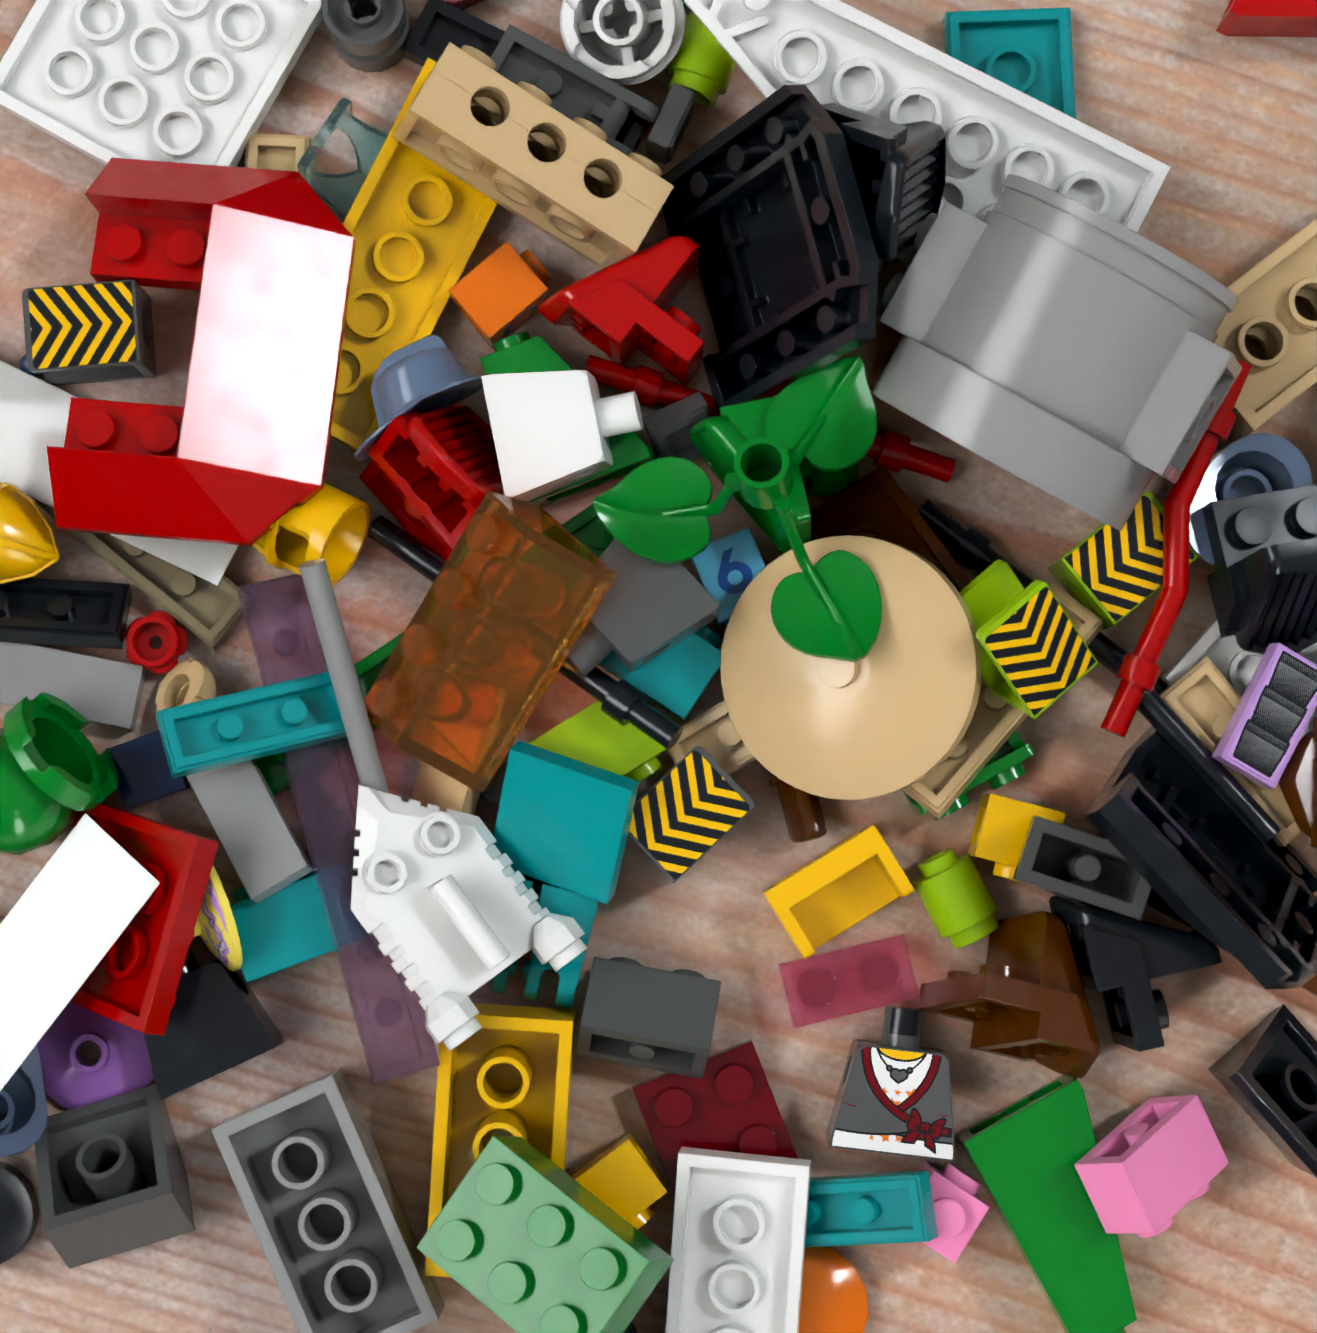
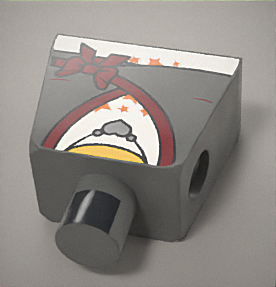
M885 1005L881 1042L853 1039L827 1127L826 1140L830 1147L954 1161L955 1145L949 1056L941 1049L920 1047L924 1010Z

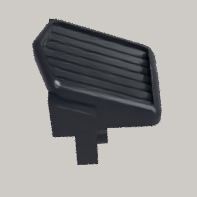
M835 103L821 104L844 134L879 260L878 272L882 271L883 265L896 260L913 247L917 232L927 216L932 212L938 215L946 178L945 131L941 125L929 121L897 124Z
M1317 484L1213 501L1202 507L1216 571L1207 575L1221 638L1235 636L1240 648L1260 655H1264L1269 643H1281L1296 653L1317 642Z
M1058 895L1052 896L1049 900L1051 913L1056 914L1066 925L1083 987L1092 991L1102 992L1113 1042L1138 1052L1165 1046L1161 1029L1169 1028L1168 1010L1160 989L1152 990L1149 979L1222 963L1219 948L1196 929L1186 932L1079 905Z

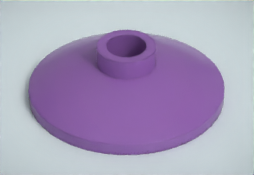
M72 1002L66 1005L37 1043L41 1059L44 1091L56 1103L68 1110L147 1087L154 1079L143 1033ZM87 1040L94 1041L101 1049V1058L94 1065L86 1063L80 1054L81 1046Z

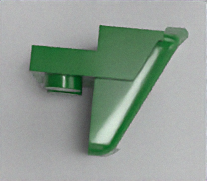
M776 396L720 407V416L705 418L695 423L689 429V435L710 470L723 485H725V475L735 473L734 458L738 449L750 439L766 437L765 417L770 404ZM803 458L799 465L791 466L793 489L787 501L803 544L811 541V515L806 493L810 492L815 496H828L842 491L847 485L856 483L858 462L843 470L833 472L818 470L811 466L805 458ZM735 491L733 494L734 498L782 553L791 550L792 548L774 508H755L743 499L740 491Z

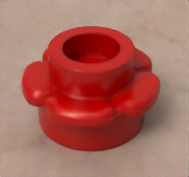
M154 611L146 617L136 618L128 626L125 634L126 655L130 663L144 666V670L147 668L151 669L155 674L171 671L178 665L179 656L184 655L187 651L188 638L186 631L178 627L176 619L166 612ZM154 637H159L162 640V645L158 649L151 647V640Z

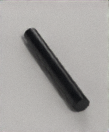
M1154 689L1152 693L1145 691L1137 710L1261 846L1271 840L1281 830L1276 822L1224 765L1212 758L1213 753Z

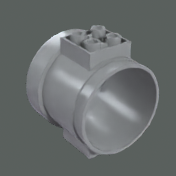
M1009 174L1001 186L1003 191L992 211H987L983 220L945 201L938 215L932 212L922 223L913 247L918 250L906 274L898 272L892 278L881 300V307L886 310L880 321L901 333L903 337L874 387L872 394L1008 472L1121 531L1154 473L1176 484L1240 374L1242 367L1233 353L1214 344L1218 337L1216 333L1226 314L1233 311L1239 299L1232 291L1205 272L1128 227L1048 187L1026 178Z

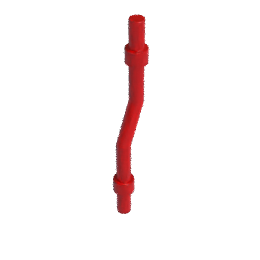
M591 354L584 369L596 378L598 384L625 393L635 391L639 404L653 408L654 403L668 406L698 392V390L663 379L664 372L643 365H639L636 370ZM700 391L708 405L711 416H717L712 395ZM885 430L882 435L876 433V439L872 448L866 454V456L874 458L873 465L878 467L884 465L887 470L899 473L904 468L946 483L949 482L954 471L955 459L911 445L910 437L889 430Z
M1237 359L1242 367L1240 374L1176 484H1171L1163 502L1162 588L1133 654L1126 653L1115 676L1120 680V684L1100 727L1123 738L1127 734L1145 691L1152 693L1162 671V668L1157 663L1189 593L1190 506L1219 441H1227L1237 416L1232 411L1252 368L1250 364L1240 359Z

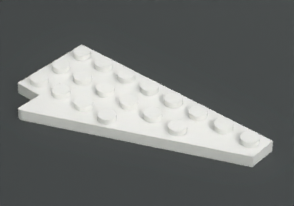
M683 0L765 99L784 85H806L820 104L835 103L897 124L929 121L941 125L946 134V178L939 212L946 201L983 220L987 211H992L1003 191L1001 186L1007 175L1012 174L1048 187L1138 232L1171 168L840 0ZM912 247L899 258L909 268L918 250Z

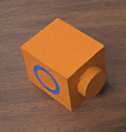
M506 241L448 291L453 304L494 350V343L513 335L539 313V305L550 297L549 290L544 284L551 277L539 260L528 249L519 255Z

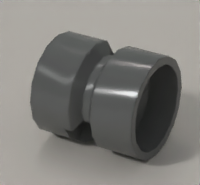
M321 0L322 16L329 30L332 42L340 58L350 67L366 73L382 72L397 65L404 57L402 49L412 32L405 0Z

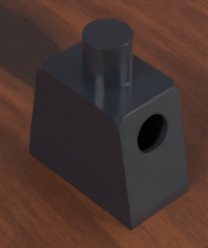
M190 946L177 988L175 1004L171 1010L164 1036L143 1033L157 1090L162 1100L284 1043L281 1033L238 970L234 972L229 970L219 959L199 967Z

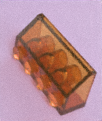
M488 490L365 697L364 702L369 719L396 747L469 788L484 792L617 574L541 506Z

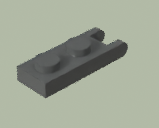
M510 24L491 56V59L496 64L494 71L516 85L519 81H524L541 89L551 98L552 104L550 107L571 120L574 117H580L597 125L606 133L608 137L606 142L625 155L633 151L616 141L615 138L630 112L648 122H654L660 112V109L647 99Z

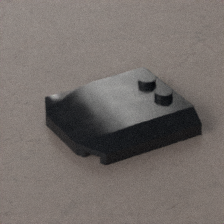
M784 85L661 176V178L674 185L662 206L669 236L689 237L700 246L698 269L720 348L718 353L709 354L702 359L717 416H720V407L774 397L796 379L819 371L874 339L876 336L879 260L844 134L806 85Z
M1151 726L1124 753L1087 812L1086 817L1183 920L1209 941L1242 963L1265 989L1300 988L1317 975V897L1313 894L1317 891V873L1289 843L1285 847H1280L1271 839L1261 846Z

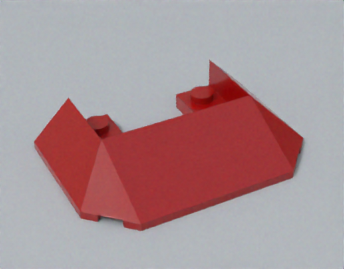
M111 158L85 193L86 197L99 212L90 275L96 282L135 280L140 286L200 291L184 407L71 397L64 447L46 446L56 527L60 530L252 546L272 530L269 527L299 502L304 505L324 488L356 241L299 172Z

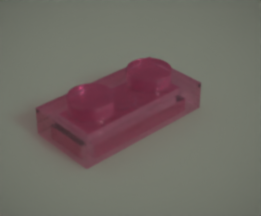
M902 933L815 954L807 959L799 958L778 964L794 1028L919 997L905 937Z

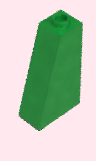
M1062 1075L956 1136L1065 1333H1126L1124 1327L1136 1321L1137 1318L1117 1234H1106L1074 1166L1078 1160L1096 1145L1086 1097L1077 1078Z

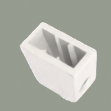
M587 370L505 373L481 376L504 495L506 499L516 504L531 501L613 466V459L608 437L643 430L641 410L635 391L600 398L596 378Z

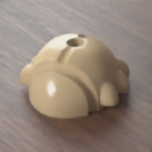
M187 656L183 662L169 671L159 683L155 700L157 705L156 713L159 710L215 698L216 682L213 673L205 664Z

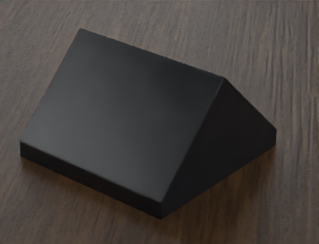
M1283 1004L1273 1010L1208 1069L1289 1162L1298 1169L1317 1178V1041Z

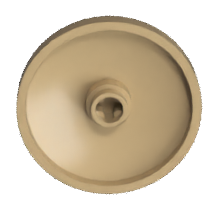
M852 535L831 536L804 543L813 566L826 554L832 551L843 550L859 557L870 568L878 583L882 603V620L876 642L868 655L856 662L806 655L788 645L778 634L773 624L770 611L772 596L782 579L791 574L802 572L796 561L792 549L783 553L760 571L746 587L736 603L725 631L720 668L722 690L730 719L739 737L755 759L773 775L796 789L812 795L840 800L867 799L902 790L929 775L946 760L963 738L973 718L982 679L980 642L976 638L977 630L973 617L964 599L946 575L930 561L904 546L877 538Z

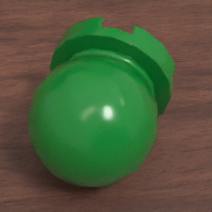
M41 692L33 700H28L27 696L5 714L3 728H0V853L22 855L53 843L73 820L76 811L93 810L114 792L118 786V771L109 749L106 748L98 755L91 742L80 731L89 722L65 701L45 692Z

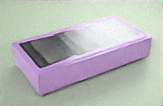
M1269 643L1212 758L1264 788L1275 789L1317 707V665L1281 643Z

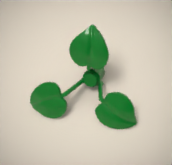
M853 356L836 360L813 374L796 379L785 387L773 399L765 417L766 437L750 439L738 449L734 458L735 473L725 475V485L713 502L710 503L712 487L706 473L690 460L680 457H663L646 462L632 470L613 488L593 500L596 514L606 530L617 542L646 560L666 564L689 560L702 553L708 547L711 540V527L707 516L720 514L735 491H740L743 499L755 508H774L778 513L796 561L802 572L791 574L782 579L772 596L771 616L781 638L793 649L806 655L856 662L865 658L876 642L882 620V603L879 586L874 574L859 557L843 550L832 551L826 554L813 566L787 501L793 489L791 466L799 465L803 458L818 470L833 472L856 464L872 448L877 433V411L861 357Z

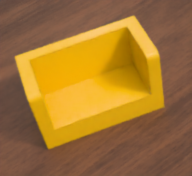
M868 825L763 890L762 894L801 957L807 959L815 954V949L898 897L904 898L915 889L875 825Z

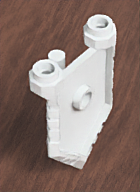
M358 785L355 830L360 831V837H355L354 850L359 851V855L353 857V869L357 870L358 873L357 876H352L350 910L368 934L373 933L380 944L377 947L385 957L389 955L393 960L391 966L397 974L401 972L407 979L404 983L411 992L415 990L421 998L418 1002L425 1010V1029L436 1044L443 1041L449 1051H452L482 1028L475 1018L480 1012L468 996L530 950L533 951L542 965L549 962L555 972H557L587 949L580 939L585 933L574 918L550 913L546 907L541 908L536 901L539 898L532 888L527 889L523 883L526 879L520 871L515 872L510 866L513 864L512 860L506 852L501 854L494 844L497 840L479 816L448 808L446 812L439 811L440 806L427 804V807L420 806L421 801L408 799V802L401 801V796Z

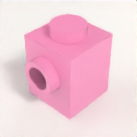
M926 1161L920 1171L928 1170L938 1237L923 1243L955 1263L990 1207L976 1194L982 1185L980 1182L951 1163H948L942 1172Z

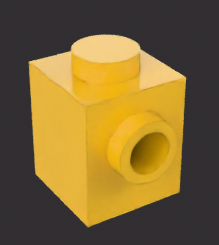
M991 793L982 794L967 853L971 857L995 863L992 875L1020 882L1013 879L1032 816H1038L1063 825L1066 813Z
M630 1132L626 1133L571 1175L574 1180L637 1230L654 1216V1212L649 1206L668 1192L667 1182Z

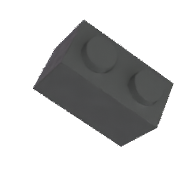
M594 957L575 1055L702 1079L711 1047L721 981L707 979L702 974L693 970L679 969L671 972L644 967L639 962L625 957H615L609 960Z

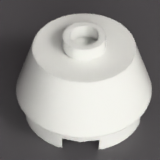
M563 0L561 5L560 31L569 56L621 86L639 84L659 74L676 55L684 35L685 11L682 0Z

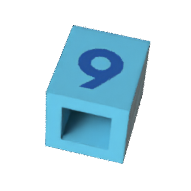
M749 527L709 543L702 553L689 559L698 582L721 605L719 614L714 619L717 628L728 624L736 603L756 575L765 568Z

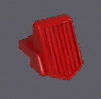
M669 237L560 289L539 305V313L554 325L572 326L573 331L615 363L624 365L637 348L684 385H687L702 366L704 341L697 337L701 328L676 307L670 306L666 312L665 309L697 269L700 246L689 237Z
M462 403L423 414L414 412L406 416L400 414L395 417L368 454L372 460L359 476L413 538L451 565L464 554L502 509L501 505L508 501L504 495L492 429L468 406Z

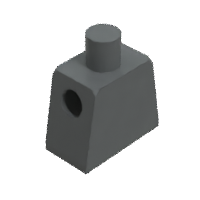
M613 539L570 595L569 604L571 609L585 624L560 645L558 649L584 677L611 652L630 672H634L712 622L718 616L721 605L681 563L666 564L646 560L632 553Z

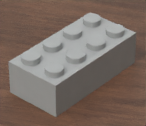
M342 1068L226 1119L211 1129L298 1333H410L439 1320L445 1304L433 1276H425V1258L423 1253L416 1248L418 1245L416 1237Z

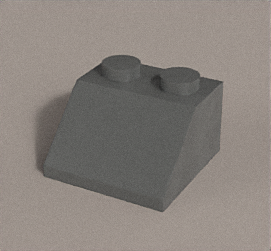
M156 1084L47 1116V1125L39 1141L35 1143L42 1227L44 1234L69 1269L195 1231L187 1172L165 1101L161 1099Z

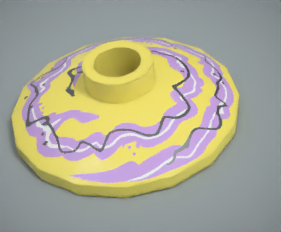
M213 865L196 921L194 937L200 935L216 959H219L229 970L234 972L240 970L243 964L242 947L229 900Z

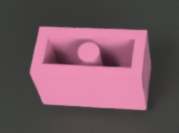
M1198 1095L1148 1098L1078 1160L1074 1166L1106 1234L1136 1233L1140 1238H1148L1167 1230L1173 1223L1172 1217L1189 1201L1205 1194L1210 1188L1209 1182L1229 1162Z

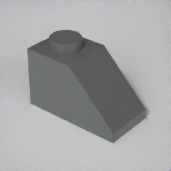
M1032 816L1013 876L1015 880L1067 900L1137 920L1142 919L1152 887L1109 840L1038 816Z

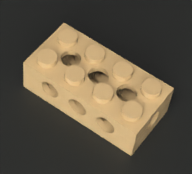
M449 42L392 137L601 269L636 253L674 185L660 177L662 170L650 159L640 154L630 152L628 155H625L606 142L608 138L606 133L592 122L580 117H574L571 120L550 107L552 104L551 98L536 86L524 81H519L516 85L494 71L496 69L495 62L482 51L468 45H463L460 49ZM475 117L479 118L484 125L478 122ZM531 152L534 153V154L537 156L538 159H536V158L531 154Z
M1317 218L1227 287L1239 300L1233 311L1226 314L1216 332L1218 337L1214 344L1233 353L1235 358L1252 366L1232 411L1237 416L1229 434L1234 441L1255 431L1317 382ZM1295 299L1302 300L1308 304L1313 313V321L1305 319L1298 313ZM1245 337L1253 338L1260 343L1264 350V360H1259L1250 355L1245 347Z

